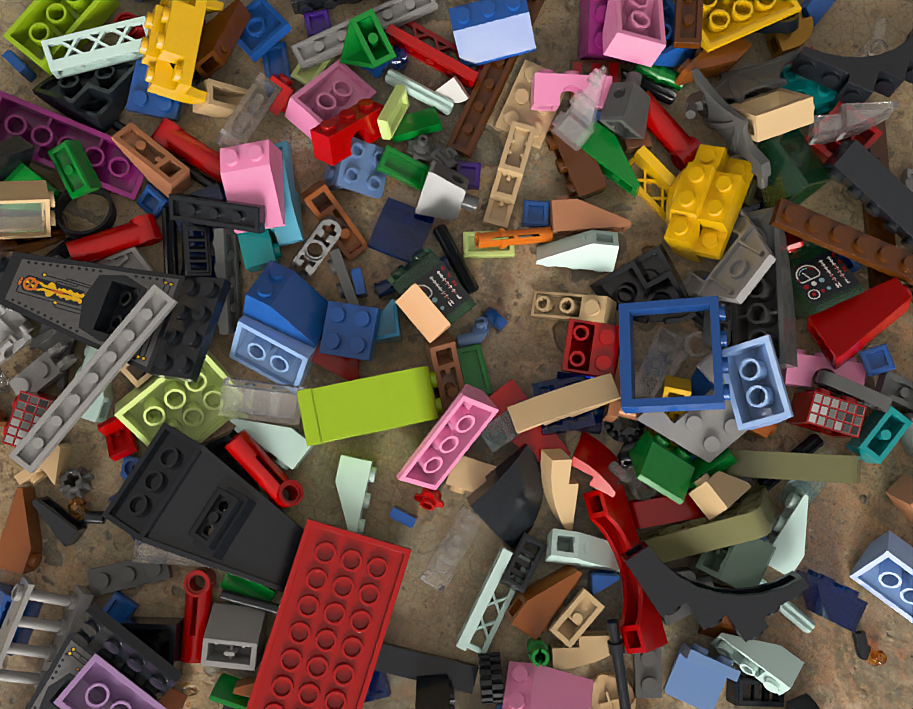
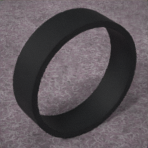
M103 188L88 194H96L106 198L109 201V212L101 224L87 231H73L63 226V211L72 199L67 190L58 197L54 207L55 220L67 236L76 240L113 227L117 217L116 207L109 194Z

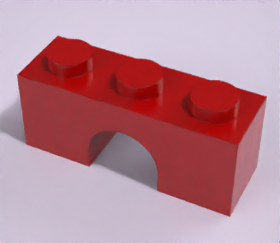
M369 98L361 99L357 104L348 109L341 110L339 114L330 119L323 120L319 125L310 129L315 158L334 166L352 155L351 141L353 137L369 144L381 138L377 118L385 105L374 102Z

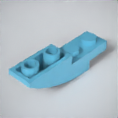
M287 141L274 144L282 151L285 226L273 228L279 246L305 241L300 194L295 190L291 145Z

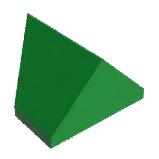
M373 8L349 20L339 63L374 69L397 57Z

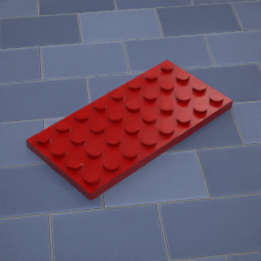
M308 518L246 709H362L412 551L411 548Z

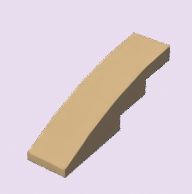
M512 120L482 222L483 225L507 230L537 127Z
M609 373L553 390L507 408L515 430L519 434L542 424L546 426L569 416L571 418L621 399L612 374Z

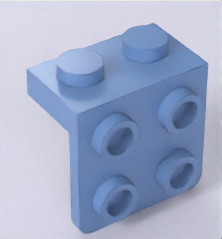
M353 137L351 141L352 155L334 166L329 164L326 167L323 176L325 185L331 191L345 188L375 199L381 198L387 175L375 170L384 148Z
M682 642L663 689L666 694L698 709H714L727 678L737 682L741 672L733 666L734 661L721 654L715 657L709 654V649L702 645L694 643L691 646Z

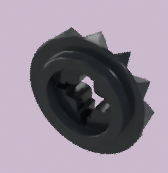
M619 419L612 423L604 421L607 434L615 441L622 443L637 440L644 433L645 424L629 419V422L634 427L626 426L621 430L622 423Z

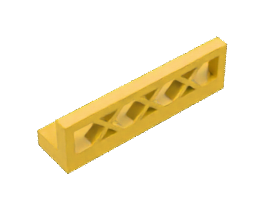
M643 145L628 162L630 166L635 163L642 170V179H637L639 183H642V187H639L638 195L666 223L664 202H667L670 188L676 177ZM646 184H656L660 188V197H650L646 192Z

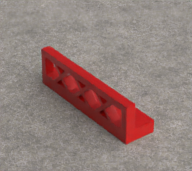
M414 21L405 24V26L413 29L414 36L401 30L402 26L396 27L389 24L385 34L393 47L449 78H453L456 75L463 86L473 90L485 64L478 65V71L462 64L455 44ZM428 38L431 39L432 41H434L436 48H433L432 46L424 43L421 40H425ZM452 51L456 53L457 60L442 52Z

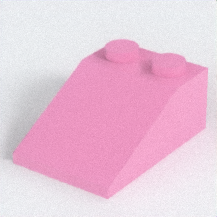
M608 0L602 33L603 55L651 67L666 47L663 1Z
M340 59L289 99L285 117L311 140L310 129L319 125L323 120L330 119L339 114L341 110L348 109L357 104L361 99H373L377 93L347 65L339 63Z
M269 139L220 148V174L226 199L264 205L265 229L285 226L282 151ZM234 230V232L237 233V234H239V233H245V232H246V231Z
M509 661L502 709H591L593 680L546 666L542 667V665L537 667L533 663Z

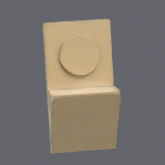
M59 443L34 473H29L23 469L14 478L20 485H36L48 476L54 485H61L59 476H63L68 472L71 446L68 443Z
M582 587L567 607L563 605L558 611L549 630L571 648L605 606Z

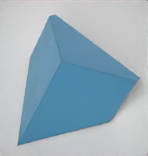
M394 299L389 302L380 315L375 344L403 341L399 309Z

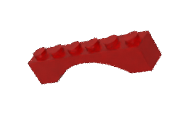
M618 484L614 497L600 490L583 493L590 520L607 539L619 566L623 587V610L619 627L627 654L648 653L668 644L660 614L620 556L639 543L624 485Z

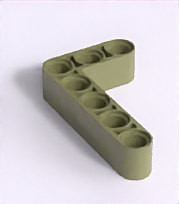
M731 450L738 462L723 471V473L736 477L859 484L861 482V456Z
M759 485L748 489L742 495L738 508L724 511L711 520L705 516L653 530L638 536L639 542L643 540L664 563L762 538L771 532L776 510L766 486Z

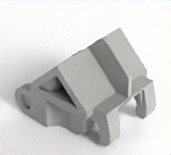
M0 305V366L29 344L33 338L30 332L35 328L24 315Z

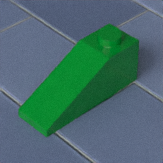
M594 121L575 144L598 162L603 175L635 198L638 194L640 183L616 136L604 124L600 125Z

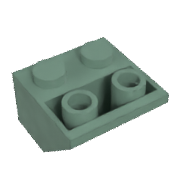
M755 539L704 552L701 554L696 568L735 588L754 587L760 584L776 547L761 539Z

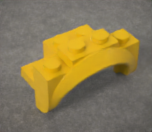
M160 0V5L156 4L152 13L147 12L144 28L148 29L147 37H142L139 53L143 54L142 63L148 65L145 75V81L149 82L148 92L189 104H200L206 101L207 92L196 89L191 84L204 16L214 12L220 13L224 7L223 2L217 0ZM170 63L175 64L174 69L172 68Z
M700 144L695 159L689 162L675 178L667 198V230L664 239L675 254L697 263H701L703 257L715 260L722 259L754 175L752 173V164L749 161L729 158L724 147Z

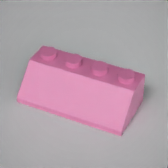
M468 384L464 385L404 463L396 476L398 480L433 490L440 486L499 411L484 391Z

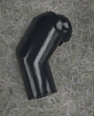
M639 439L628 441L622 445L617 455L619 465L622 468L628 469L632 466L629 451Z

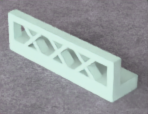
M141 16L42 40L41 44L51 73L57 79L143 58V54L139 53L142 38L135 40L128 36V33L135 26L143 25L144 28L146 17ZM144 28L147 37L148 29ZM114 32L121 36L116 45L109 46L102 42L106 33ZM87 38L95 42L88 52L76 49L81 39ZM62 45L68 48L63 58L53 59L50 47Z
M503 545L501 546L456 639V647L464 651L469 648L476 653L487 652L515 591L509 588L506 596L496 599L494 594L513 554V550ZM521 554L519 555V558L528 563L530 562L529 558ZM520 566L519 571L525 573L526 569ZM513 574L509 575V578L515 577L514 580L518 583L521 579ZM504 601L499 609L498 603ZM495 604L498 612L496 618L484 622L483 614L487 606ZM492 625V627H491V629H490V631H489V633H488L486 627ZM483 628L486 639L482 647L470 641L475 631Z

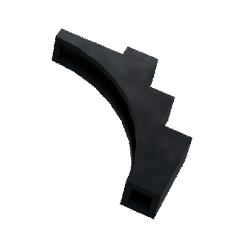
M913 29L909 32L903 44L893 50L873 56L845 57L823 53L803 46L792 62L789 71L836 91V100L859 109L873 91L890 98L904 80L913 84Z
M643 540L620 555L662 617L676 613L681 608L680 605L684 603L696 622L704 630L717 626L722 621V618L726 616L735 632L745 642L759 638L763 631L769 627L763 617L775 614L781 605L789 600L799 598L803 591L809 587L804 577L794 571L774 581L754 587L731 589L708 586L692 581L673 571L657 557Z

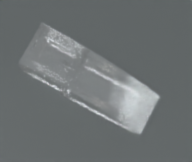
M899 101L841 104L835 115H814V123L808 125L809 145L834 142L860 134L889 118L899 107Z

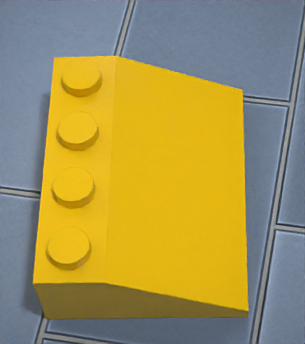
M703 0L701 47L705 51L710 52L801 11L802 7L797 0Z

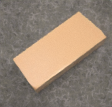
M416 283L396 301V304L429 343L433 342L451 327L449 321Z

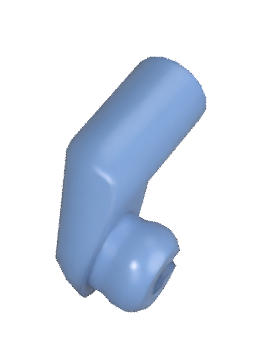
M480 316L476 318L470 333L457 335L459 347L475 345L484 341L490 331V323L486 317Z

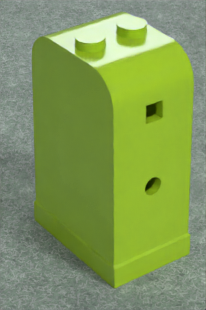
M428 366L417 367L297 391L307 446L326 444L332 441L439 419L438 414L443 413L440 398H435L433 388L438 387L435 371L429 372Z

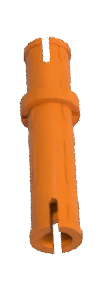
M550 226L516 230L498 228L497 231L476 232L474 242L477 249L489 247L505 249L507 246L550 243L553 239V232ZM534 235V237L518 238V236ZM509 237V239L492 240L493 238Z

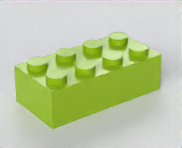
M34 0L5 32L3 37L52 76L53 74L50 71L41 41L100 27L121 4L118 0ZM81 39L76 49L81 51L89 39ZM62 45L50 47L53 59L63 58L68 48Z

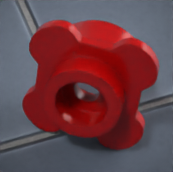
M424 487L421 494L416 493L414 495V499L419 501L420 506L425 510L432 511L434 508H443L444 502L441 500L442 494L437 489L433 490Z

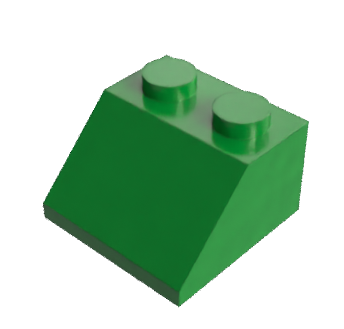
M647 429L629 451L636 477L681 505L684 502L695 470V466L690 458L692 455L685 448L672 445L670 440L660 433L655 434Z

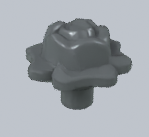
M420 135L419 137L407 140V153L412 155L415 160L428 161L429 156L434 151L435 143L430 142L426 135Z

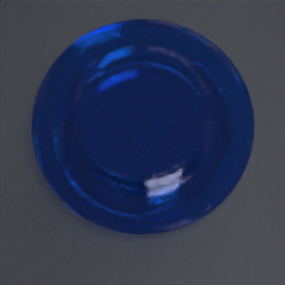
M396 44L393 46V50L397 57L392 59L391 63L395 70H405L406 63H409L405 48H400Z

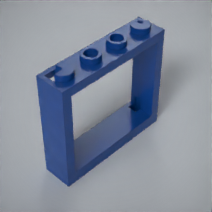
M718 296L618 304L621 408L625 414L725 409V400H730L729 384H724L723 374L729 373L728 357H722V347H727L726 330L721 331L720 321H726L725 304L719 305ZM710 310L715 395L636 399L633 316Z

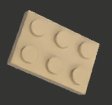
M525 59L494 130L508 135L512 120L537 127L532 146L540 149L558 108L556 111L530 110L531 79L535 72L538 73L539 70L546 68ZM566 92L561 93L560 104Z

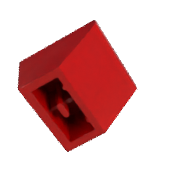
M569 318L561 370L592 378L611 373L614 379L619 348V326Z

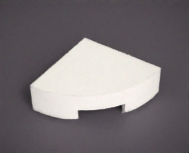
M456 75L435 90V92L452 100L454 103L466 101L470 97Z

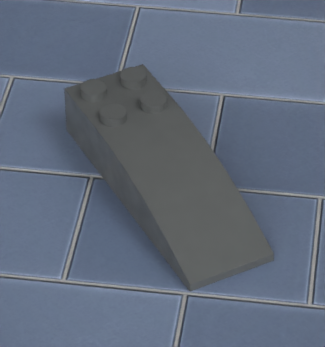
M774 207L746 212L776 260L742 304L732 303L733 346L770 335L780 369L798 367L795 308L785 231L769 225ZM734 233L730 235L729 248L738 238Z

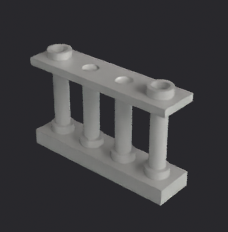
M22 575L20 583H17L12 590V602L0 629V681L33 684L35 689H37L69 633L89 608L94 595L87 587L76 585L73 593L69 595L33 589L35 585L29 576ZM28 600L66 607L63 618L58 621L22 615ZM17 627L55 632L52 645L48 647L12 642ZM6 654L45 659L42 670L37 673L1 669Z

